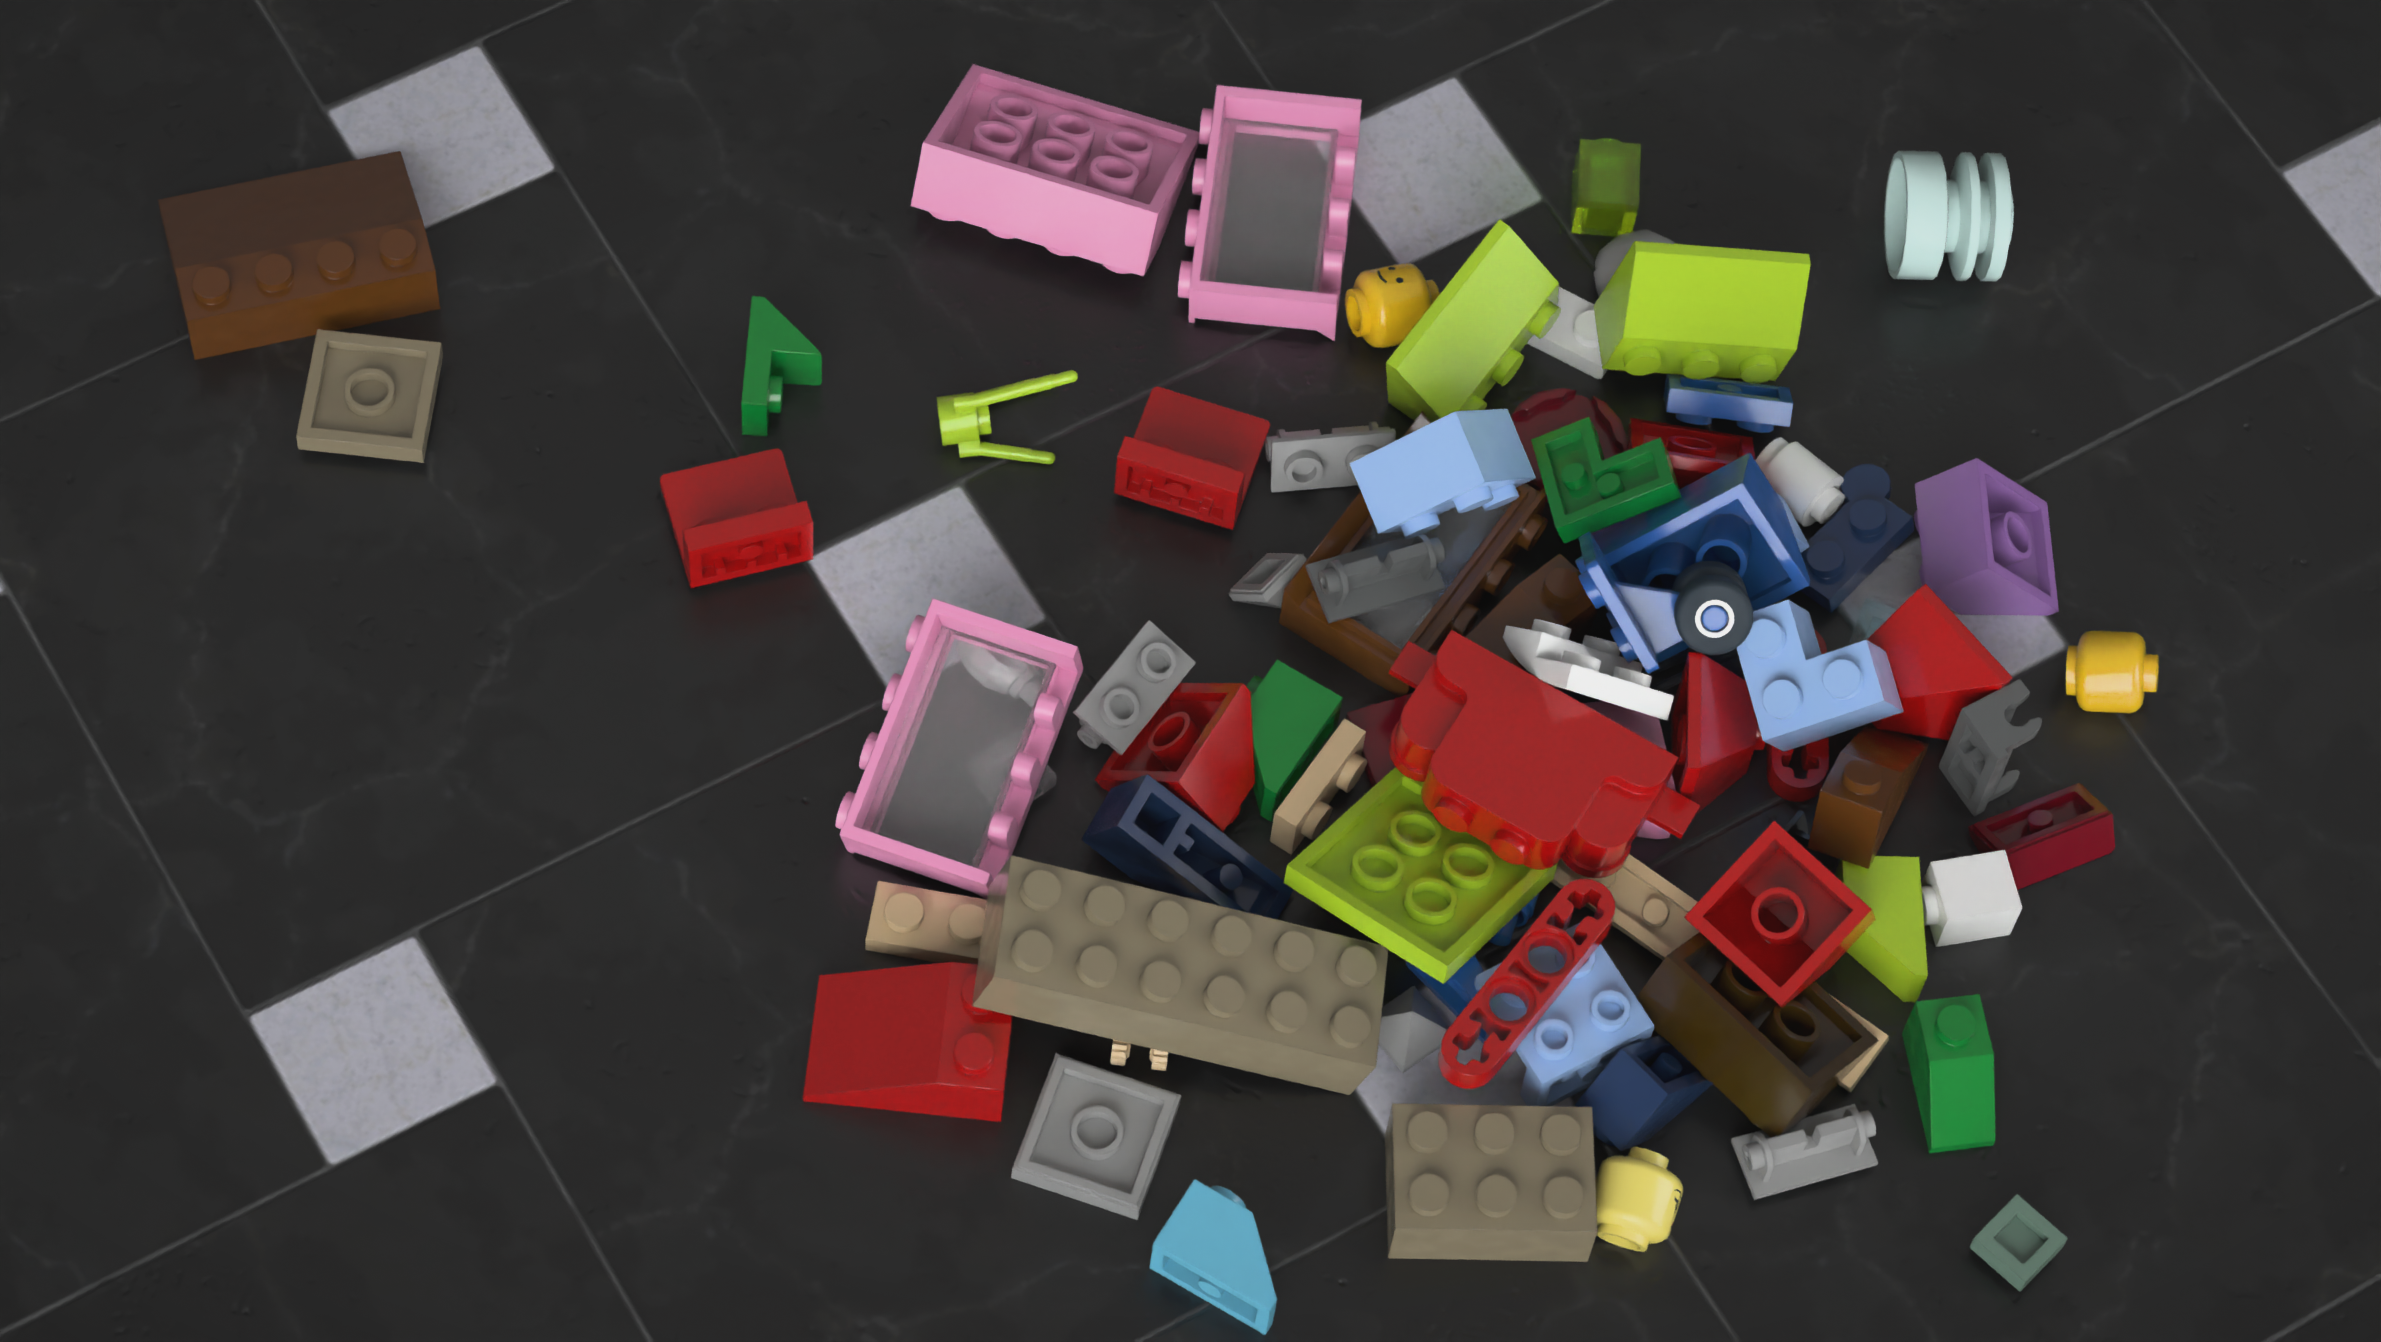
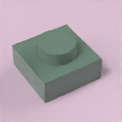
M2016 1194L1974 1237L1970 1248L2020 1292L2063 1248L2068 1238Z

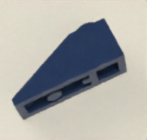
M1148 774L1111 788L1081 839L1127 876L1154 890L1276 920L1294 890L1284 884V880Z

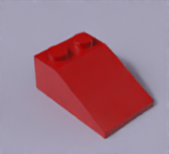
M944 962L819 975L803 1101L1001 1122L1013 1016L972 1006L977 964Z

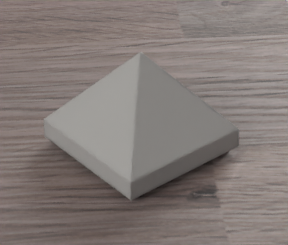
M1267 553L1230 589L1231 591L1228 594L1233 601L1281 609L1285 587L1307 559L1304 554Z
M1412 986L1382 1007L1379 1046L1400 1071L1404 1073L1440 1048L1441 1041L1449 1026L1416 987Z

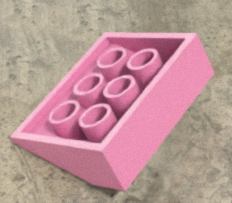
M973 64L923 142L911 206L929 211L932 216L941 220H959L985 228L991 234L1000 238H1018L1045 246L1048 251L1056 255H1074L1098 262L1115 273H1134L1144 276L1159 249L1198 148L1199 132Z

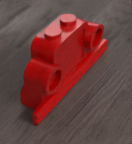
M1453 630L1450 631L1442 643L1436 656L1408 641L1389 670L1390 675L1415 688L1405 704L1400 720L1395 725L1390 738L1389 754L1393 764L1408 778L1424 782L1421 790L1422 800L1443 826L1455 832L1469 833L1490 845L1492 851L1508 863L1514 865L1523 864L1532 869L1543 870L1554 866L1562 858L1572 871L1588 878L1608 877L1622 868L1629 855L1631 844L1646 820L1681 839L1701 806L1667 787L1679 757Z

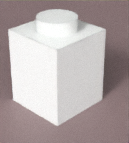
M2005 850L1930 862L1921 884L1924 926L1930 925L1936 947L2010 935L2022 910V904Z

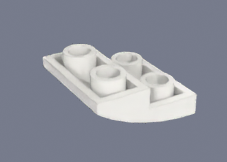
M1534 619L1531 630L1506 625L1503 639L1509 650L1528 672L1540 680L1556 687L1649 716L1668 720L1674 696L1651 689L1652 676L1641 673L1643 667L1641 663L1636 661L1628 663L1625 658L1620 657V650L1615 642L1585 635L1583 643L1579 644L1569 640L1572 629Z

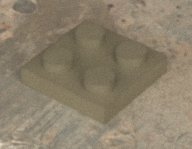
M317 329L296 435L298 449L424 463L443 359L442 343Z

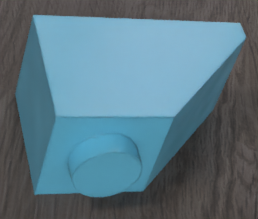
M1194 1179L1153 1243L1150 1269L1266 1335L1273 1322L1277 1298L1253 1212L1246 1209L1244 1202L1232 1191L1217 1185L1209 1188Z

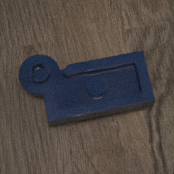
M1874 464L1857 465L1845 473L1843 476L1844 482L1841 484V492L1845 495L1844 502L1846 504L1808 541L1810 547L1801 553L1810 578V584L1799 591L1830 613L1914 531L1913 517L1888 500L1891 495V482L1888 474L1881 467Z

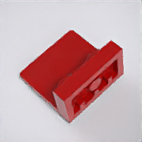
M1154 387L1151 390L1134 437L1125 436L1119 450L1114 494L1233 530L1265 445L1266 437L1269 434L1270 423L1268 420L1161 387Z
M770 449L663 474L660 477L661 491L690 588L813 560V520L807 501L797 502L784 456L780 449Z

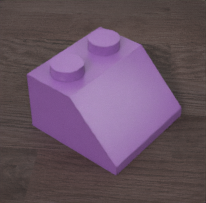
M1978 458L1915 483L1917 510L1914 513V522L1920 535L1922 564L1919 569V575L1922 585L1927 584L1947 607L1961 615L2049 616L2059 612L2046 501Z

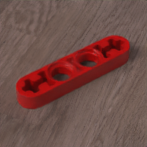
M1578 879L1565 885L1448 1028L1441 1041L1438 1066L1442 1076L1450 1084L1459 1088L1475 1089L1488 1083L1604 940L1613 922L1615 900L1612 893L1602 883L1593 879ZM1587 903L1593 905L1596 908L1594 918L1591 916L1585 917L1576 927L1572 938L1565 930L1570 924L1574 907L1581 909ZM1539 946H1550L1562 954L1565 965L1559 971L1543 973L1536 970L1530 964L1528 953ZM1511 993L1518 996L1524 1002L1527 1009L1526 1014L1514 1021L1503 1020L1492 1012L1489 1002L1498 994ZM1482 1028L1489 1037L1483 1044L1480 1060L1472 1059L1466 1065L1457 1061L1459 1048L1464 1051L1470 1049L1479 1038Z

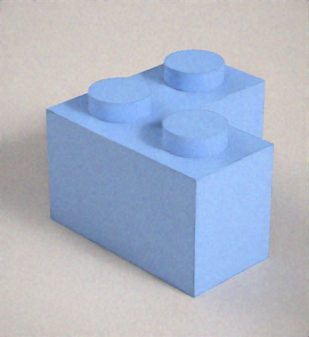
M1508 409L1455 411L1350 463L1378 534L1402 531L1405 539L1422 535L1441 525L1437 515L1456 507L1458 513H1464L1483 506L1484 511H1489L1506 505L1519 497L1516 487L1536 478Z
M1790 600L1753 611V624L1750 633L1745 641L1736 649L1764 742L1785 752L1904 712L1885 650L1868 640H1863L1821 655L1809 611Z

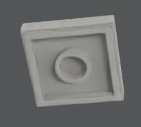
M1056 1054L1014 1162L1011 1178L1138 1220L1180 1106L1181 1095Z

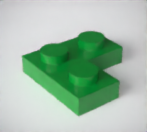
M1587 417L1531 440L1555 528L1564 544L1578 539V537L1589 531L1591 533L1682 498L1669 453L1661 437L1605 459L1598 433L1590 417Z

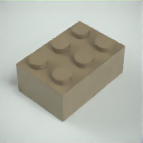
M1392 1103L1385 1133L1388 1258L1588 1262L1597 1235L1592 1107Z

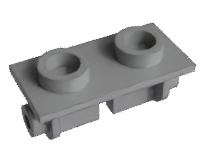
M1376 421L1369 422V425L1332 428V434L1321 435L1320 429L1285 432L1284 429H1278L1276 436H1268L1265 440L1266 458L1268 462L1271 461V493L1358 485L1350 463L1396 441L1395 429H1390L1389 426L1378 427Z
M1148 620L1074 710L1073 713L1079 718L1081 725L1077 732L1079 739L1094 749L1098 748L1101 743L1108 744L1119 755H1122L1196 662Z
M1855 1104L1806 1117L1784 1135L1770 1138L1763 1130L1732 1138L1731 1140L1754 1200L1878 1164L1868 1138L1876 1135V1125L1873 1116L1869 1110L1858 1112Z

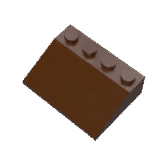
M401 151L158 200L195 360L316 335L317 329L337 331L440 309L436 270L423 219Z

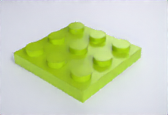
M1395 767L1287 865L1284 884L1444 984L1554 879L1558 863L1543 870L1532 869L1523 864L1514 865L1498 857L1492 851L1490 845L1469 833L1455 832L1446 828L1435 818L1434 814L1425 806L1422 800L1421 790L1424 782L1408 778Z

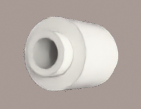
M1780 437L1768 444L1757 457L1756 463L1775 492L1785 499L1795 520L1804 527L1810 526L1816 521L1820 524L1826 523L1837 513L1843 504L1845 495L1840 492L1841 484L1844 482L1843 477L1800 443L1792 442L1789 444Z

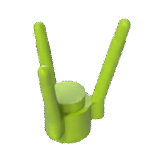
M1069 370L1057 374H1049L978 393L970 392L937 396L942 446L958 444L960 458L987 456L1042 464L1054 463L1056 458L1052 452L981 442L979 435L991 434L988 405L1073 383L1078 379L1077 372Z

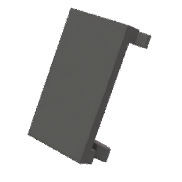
M2021 679L1961 710L1938 766L1974 817L1985 811L1988 802L2009 792L2015 786L2020 774L2018 770L2007 771L2002 777L2013 749L2032 740L2041 727L2042 719L2040 717L2029 719L2028 723L2023 726L2010 724L2016 708L2030 694Z

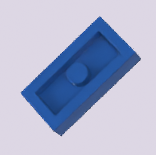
M1679 374L1666 375L1663 395L1666 412L1676 413L1675 418L1679 421L1696 425H1708L1712 423L1713 418L1736 420L1738 427L1753 432H1772L1774 425L1790 427L1793 400L1789 387L1716 378L1695 380Z

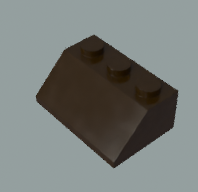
M1700 932L1665 957L1636 997L1655 1025L1654 1031L1673 1045L1697 1068L1705 1079L1712 1082L1745 1113L1754 1125L1761 1128L1770 1138L1784 1135L1807 1117L1879 1041L1816 981L1782 1008Z

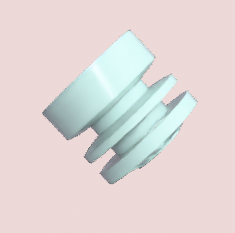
M1897 151L1889 168L1884 210L1885 255L1891 277L1893 279L1933 280L1938 276L1944 253H1947L1952 275L1957 281H1966L1971 277L1973 269H1975L1976 276L1980 281H1997L2000 279L2006 265L2014 220L2013 196L2006 158L2001 153H1985L1980 158L1977 166L1976 158L1971 152H1961L1956 158L1950 180H1948L1942 156L1938 152Z

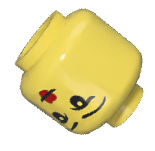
M1631 1147L1628 1156H1611L1601 1163L1595 1180L1598 1237L1619 1247L1642 1252L1647 1251L1649 1243H1659L1668 1238L1683 1195V1186L1680 1179L1666 1169L1669 1162L1668 1158L1648 1149Z

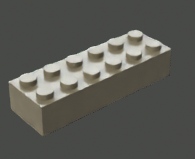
M1011 855L989 886L972 1006L1350 1095L1376 1068L1388 949L1382 945Z

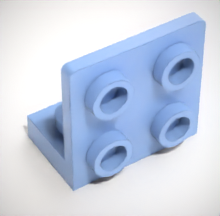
M1579 924L1565 931L1573 938L1575 929ZM1601 944L1516 1048V1052L1527 1067L1520 1091V1096L1527 1106H1553L1590 1087L1621 1048L1649 1039L1652 1036L1655 1025ZM1539 946L1528 953L1530 964L1536 970L1543 973L1559 971L1565 965L1562 954L1550 946ZM1500 964L1476 976L1474 986L1477 991L1482 988ZM1511 993L1498 994L1489 1002L1492 1012L1503 1020L1514 1021L1526 1014L1527 1009L1524 1002L1518 996Z

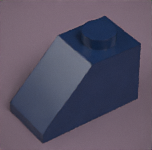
M1657 1035L1621 1048L1577 1101L1575 1106L1592 1107L1594 1135L1604 1143L1616 1146L1620 1151H1623L1652 1138L1713 1083L1705 1079L1697 1068L1664 1037Z

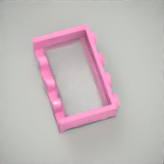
M1217 85L1214 109L1203 108L1201 114L1199 144L1209 145L1207 159L1196 158L1193 172L1192 195L1202 196L1200 210L1189 209L1187 215L1185 246L1195 247L1193 262L1181 261L1178 297L1189 298L1188 322L1195 323V318L1315 330L1335 341L1359 145L1361 99Z
M932 598L926 616L917 615L910 627L905 650L911 653L903 674H893L887 685L882 709L888 711L880 733L871 732L866 739L859 761V768L865 771L856 793L848 791L845 794L838 810L836 828L841 829L839 835L847 852L853 854L856 852L959 887L987 900L990 884L1014 851L1084 667L1078 646Z

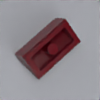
M2081 783L2074 784L1968 826L1969 835L1980 854L2000 850L2006 851L2017 890L2110 854L2115 849L2113 813Z

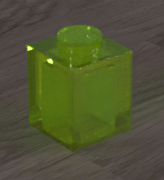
M1612 138L1597 140L1580 139L1573 170L1571 233L1616 237L1620 234L1633 232L1639 207L1641 144L1622 143Z

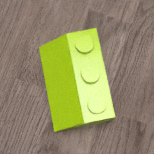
M1500 219L1386 362L1388 403L1414 421L1422 411L1432 423L1455 411L1485 410L1487 403L1483 401V398L1496 382L1504 386L1515 375L1524 359V355L1520 351L1531 337L1535 335L1539 339L1543 338L1560 315L1561 308L1557 306L1559 282L1511 227Z
M1634 241L1594 304L1602 369L1626 371L1636 376L1664 373L1684 375L1689 379L1695 380L1723 377L1738 378L1747 383L1775 381L1798 347L1811 266L1809 254Z

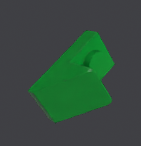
M752 296L741 402L742 435L767 436L769 413H781L783 384L810 386L822 384V355L765 297Z

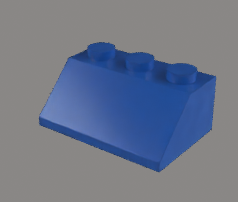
M1751 453L1680 489L1682 498L1613 524L1593 535L1619 582L1671 590L1678 575L1690 565L1702 561H1717L1728 565L1739 574L1744 582L1753 611L1768 607L1810 584V578L1784 505ZM1604 605L1608 612H1610L1608 605ZM1683 640L1656 654L1658 663L1689 648V646Z

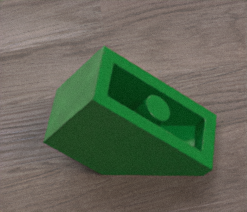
M1276 660L1264 679L1255 675L1246 686L1251 692L1255 772L1253 790L1260 816L1270 822L1274 819L1276 810L1338 727L1343 697L1279 660Z
M1980 994L1916 1001L1902 1036L1929 1153L1993 1146L1996 1141L1994 1053Z

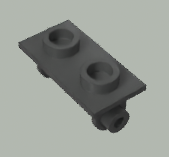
M1424 534L1409 539L1401 537L1307 564L1305 567L1328 624L1445 589L1436 563L1445 560L1442 542L1438 537L1429 539Z

